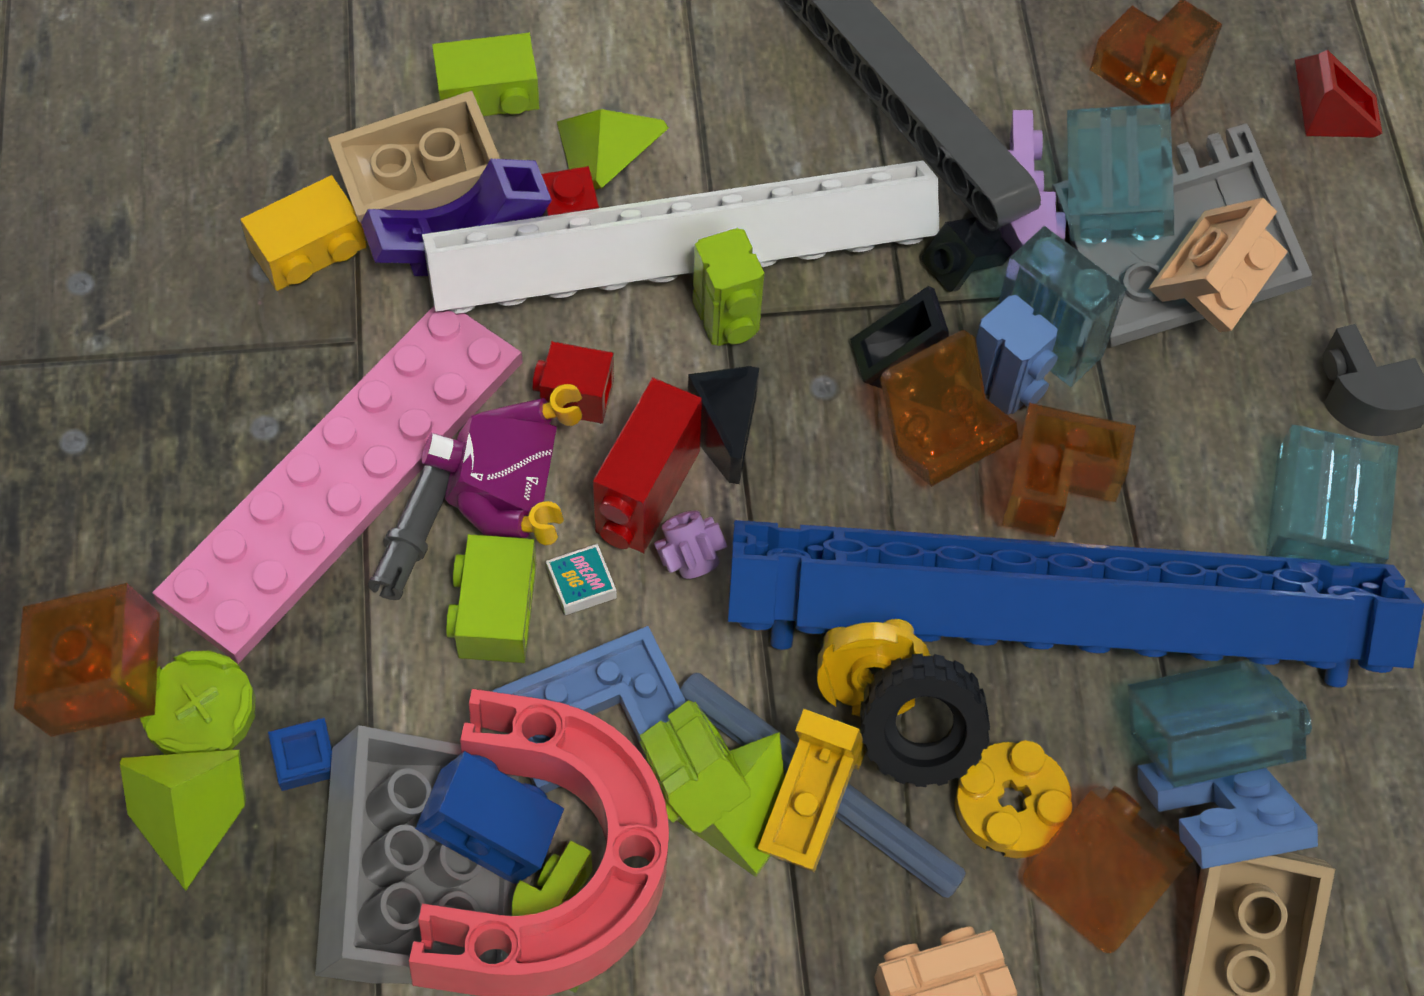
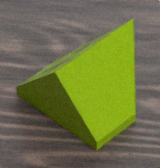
M605 109L557 121L569 169L589 166L595 190L603 188L669 129L665 121L661 119Z
M780 732L730 751L751 789V797L730 812L723 810L721 812L722 818L703 832H693L754 877L758 875L771 858L770 855L760 852L758 846L785 778ZM682 818L677 820L680 824H682L687 829L692 831Z
M240 750L121 758L120 769L127 814L185 891L245 807L246 795Z

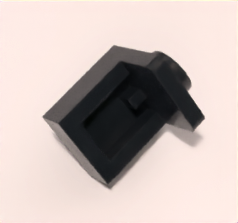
M974 217L945 222L922 255V261L949 292L961 288L972 271L1004 265L1013 250L1001 237L999 229L990 231Z

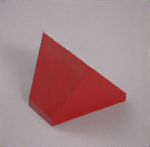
M1325 50L1316 55L1295 59L1306 136L1374 138L1383 134L1376 94L1332 53Z

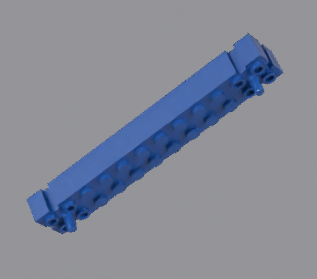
M734 520L728 622H739L742 627L751 630H766L772 627L771 646L780 650L792 647L795 621L796 629L801 632L822 634L835 627H849L868 622L884 623L891 619H901L910 623L914 628V635L924 642L938 641L944 636L964 638L969 643L982 646L994 645L998 640L1018 641L1024 646L1033 649H1050L1054 647V644L1077 645L1079 649L1090 653H1106L1111 648L1133 649L1136 653L1148 657H1162L1167 652L1189 653L1191 656L1205 661H1218L1223 659L1224 656L1246 657L1254 663L1263 665L1278 664L1280 659L1297 660L1311 667L1326 669L1325 683L1332 687L1341 688L1347 685L1351 659H1359L1358 665L1361 668L1379 673L1390 672L1393 670V667H1414L1424 603L1412 588H1404L1406 580L1394 565L1349 562V566L1330 565L1328 560L815 525H800V529L778 528V523Z

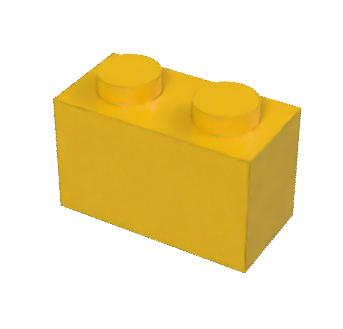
M332 175L240 219L248 248L276 291L291 284L301 283L307 280L313 273L335 262L346 261L358 251L367 247L361 222H358L353 205Z

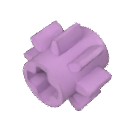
M687 511L667 520L662 525L665 538L654 543L662 564L667 567L669 573L679 569L681 576L685 579L696 578L715 569L720 563L716 551L727 547L719 524L714 523L712 517L703 520L699 511Z

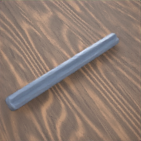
M693 673L680 689L686 702L688 700L696 702L714 726L741 746L779 732L701 673ZM780 733L785 777L797 745ZM848 783L836 817L941 896L949 898L953 895L964 880L966 874L964 869Z

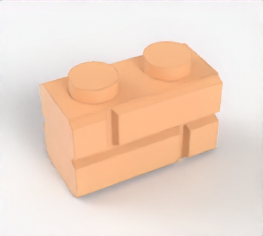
M964 927L951 931L940 938L942 945L920 951L917 944H908L895 948L884 955L885 962L878 965L874 976L879 996H1017L1016 987L1008 966L1005 965L1004 956L995 932L990 930L976 934L973 927Z

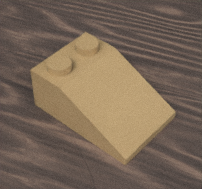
M473 91L328 138L358 222L362 221L367 209L427 210L453 202L467 193L476 184L491 158L500 159Z
M1289 852L1205 869L1201 868L1196 890L1182 996H1311L1335 868L1325 860Z

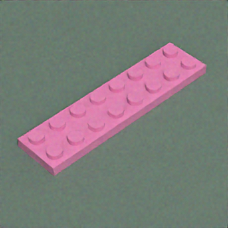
M433 306L152 592L156 602L239 664L423 469L425 464H422V456L431 432L452 438L465 425L470 416L474 415L523 363L522 352L465 313L455 314L450 310L436 312Z

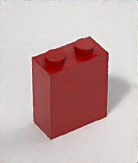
M652 377L593 480L595 532L600 534L608 544L619 549H628L630 547L643 554L646 551L700 452L701 397Z

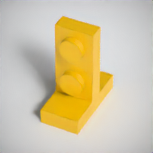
M803 709L795 730L799 737V742L758 850L815 872L853 769L859 770L866 752L865 743L863 744L859 728Z

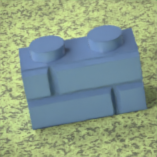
M1009 295L981 319L966 379L982 395L989 394V401L1005 415L1014 414L1023 405L1030 408L1042 398L1049 387V383L1044 380V377L1053 368L1058 359V356L1052 352L1058 329L1042 315L1034 316V309L1018 295Z

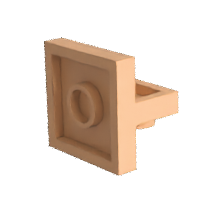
M1264 198L1204 211L1148 289L1162 302L1185 298L1219 332L1232 331L1288 252L1265 229L1277 211Z

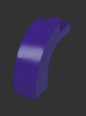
M491 158L476 184L467 193L453 202L427 210L367 209L361 225L375 263H410L414 276H428L422 234L541 217L552 199L535 160Z

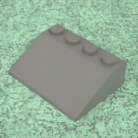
M358 725L332 748L315 976L366 983L412 984L409 958L413 942H421L418 919L422 903L512 916L514 884L415 829L440 770L462 754L461 744ZM506 774L514 780L519 781V776ZM434 941L432 950L425 949L424 953L461 955L464 953L465 948ZM490 949L484 952L479 959L488 964H497L504 961L509 954L500 949Z

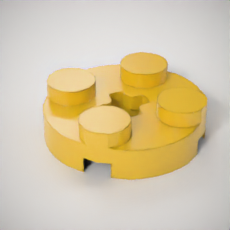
M891 619L884 623L868 622L849 627H835L825 634L824 646L818 655V687L823 697L829 703L836 707L837 699L843 704L852 706L853 715L860 716L861 701H864V690L867 684H871L874 680V674L868 668L879 667L885 669L891 665V661L900 657L902 660L912 657L911 654L923 653V656L931 655L926 644L914 635L913 626L905 620ZM915 698L905 703L897 715L907 712L914 707Z
M1024 740L1018 743L1002 742L988 746L987 749H983L981 753L982 759L976 766L972 765L967 770L968 773L958 780L954 806L959 824L965 834L975 844L985 850L988 846L995 851L1004 852V857L1015 859L1037 855L1045 851L1057 840L1072 812V794L1068 779L1057 762L1045 754L1042 747L1033 741ZM1004 788H1013L1015 791H1021L1026 796L1023 801V811L1017 812L1012 805L1002 807L999 799L1004 796Z

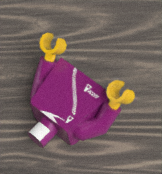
M564 384L553 390L549 403L546 399L541 398L471 415L460 431L457 440L431 432L424 448L422 464L450 472L445 495L446 501L450 505L459 508V511L483 535L527 538L532 532L540 544L545 546L552 545L558 539L555 527L547 523L561 524L564 522L560 507L556 503L544 501L557 426L550 424L551 418L557 417L559 422L565 426L578 424L582 418L580 408L578 406L563 408V406L570 402L580 401L582 396L576 386Z

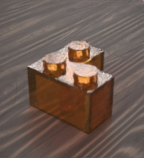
M1180 0L1160 21L1148 16L1132 5L1098 39L1090 71L1168 121L1201 87L1222 23L1186 0Z
M1029 403L1019 434L1002 526L1055 537L1066 508L1068 492L1116 502L1129 471L1136 425Z

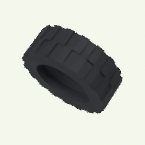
M923 653L911 654L912 657L903 660L900 657L891 661V665L887 668H881L875 673L874 680L871 684L868 683L864 690V701H861L860 716L863 744L865 743L866 754L870 761H875L880 772L885 776L887 774L891 775L899 783H912L916 787H927L929 784H937L938 786L948 784L949 780L956 777L959 779L968 773L967 770L972 765L976 766L982 759L981 753L983 749L988 747L990 721L984 690L979 688L976 676L972 672L968 673L964 669V665L956 660L952 662L946 660L945 656L937 654L923 656ZM918 697H933L944 702L953 714V725L948 734L932 743H914L906 739L896 726L897 714L905 703Z

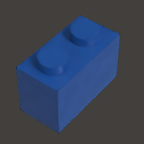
M464 751L440 770L415 829L516 885L520 880H524L541 869L564 808L547 799V795L540 788L531 784L520 783L500 772L496 764L483 756L471 755Z

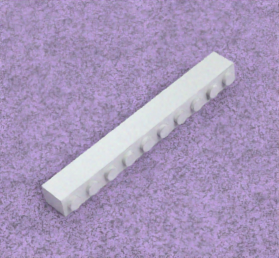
M922 160L422 234L435 311L450 310L458 314L471 311L477 305L497 302L500 305L511 306L520 304L529 297L542 295L564 298L574 295L577 290L599 287L603 290H616L625 287L628 282L648 279L652 282H668L674 280L680 274L694 272V249L699 239L735 228L745 230L753 247L752 254H756L762 267L773 265L778 259L791 257L807 260L823 257L826 252L843 249L852 252H864L873 249L876 244L882 243L916 244L921 242L923 237L935 236L939 232L938 177Z

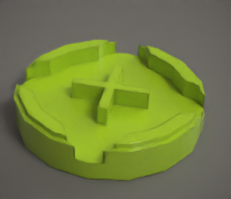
M209 650L188 651L173 657L174 661L168 663L164 668L159 666L149 676L140 694L139 717L150 742L164 755L232 750L246 737L255 718L256 696L246 673L230 657Z

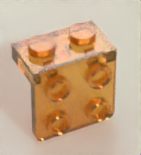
M961 330L894 365L881 376V385L896 457L931 487L1019 439L1017 422L985 397L976 339L966 330Z
M1104 786L1090 790L1023 874L1024 884L1105 953H1113L1123 944L1166 890L1180 879L1194 862L1184 853L1186 847L1175 832L1162 824L1157 829L1152 827L1138 815L1142 809L1140 804L1117 786H1114L1111 791Z

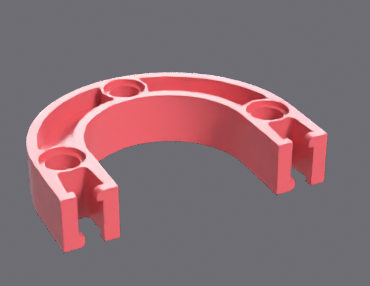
M472 689L469 700L471 723H464L460 739L461 753L466 751L471 755L483 756L494 762L498 770L504 774L545 780L569 790L592 810L602 827L607 846L601 864L588 884L568 901L547 911L524 916H505L422 903L418 919L421 942H413L409 958L412 984L417 987L476 996H548L566 991L588 982L619 961L635 945L653 918L661 899L666 879L669 826L665 799L658 780L639 750L624 735L602 719L582 709L560 702ZM482 728H486L508 734H492L481 732ZM535 735H545L551 738L544 743H534L528 740ZM632 856H640L646 858L650 863L642 868H632L623 863V861ZM434 941L465 948L464 953L461 955L424 953L425 949L432 950ZM490 949H500L509 954L504 961L497 964H488L479 959L484 952Z

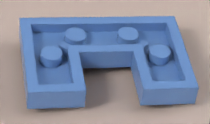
M649 626L493 690V692L564 703L582 709L592 715L620 703L639 743L641 741V734L659 721L665 723L669 721L668 715L686 702ZM535 735L528 740L534 743H544L551 738L545 735ZM530 778L532 784L545 793L561 787L545 780Z
M1221 745L1214 748L1212 752L1186 757L1182 755H1168L1160 758L1157 762L1137 766L1138 786L1158 812L1215 802L1219 807L1205 810L1197 816L1179 819L1180 841L1202 869L1318 847L1317 824L1246 745Z

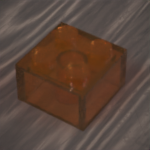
M128 583L23 606L14 709L50 737L155 715L160 613Z

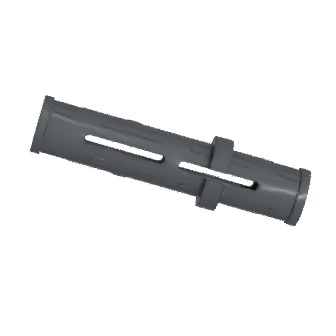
M424 465L396 527L388 530L383 540L386 549L373 577L368 582V587L374 593L379 590L380 585H384L379 596L389 600H399L402 597L403 589L416 561L423 559L428 550V544L425 541L445 499L450 472Z

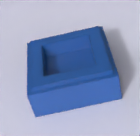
M325 718L268 732L281 791L330 779L332 745Z

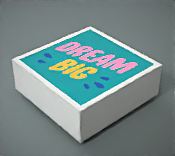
M598 544L546 561L547 572L564 615L617 598L615 585Z

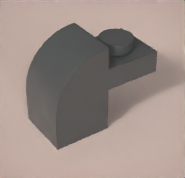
M1356 324L1336 328L1322 355L1324 371L1331 381H1335L1324 401L1330 414L1345 427L1370 436H1388L1421 428L1424 423V374L1416 358L1377 367Z

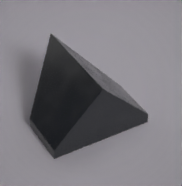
M927 286L850 340L864 383L955 415L949 330L935 289Z
M744 366L688 374V392L702 398L700 447L726 480L733 484H740L758 392L759 367Z

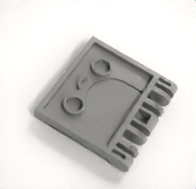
M1247 123L1226 129L1225 131L1227 144L1233 158H1230L1219 132L1208 135L1206 138V148L1213 164L1203 168L1199 167L1195 152L1188 142L1176 147L1177 157L1183 174L1180 175L1177 174L1167 149L1132 159V169L1139 187L1136 189H1132L1122 163L1111 166L1110 180L1113 188L1116 189L1117 195L1102 199L1097 180L1093 177L1092 173L1082 175L1080 178L1087 201L1085 205L1082 204L1072 178L1052 184L1053 192H1056V203L1059 212H1065L1066 227L1111 347L1204 319L1185 298L1162 302L1148 288L1206 210L1264 198L1277 211L1265 229L1288 252L1251 304L1311 286L1312 273Z

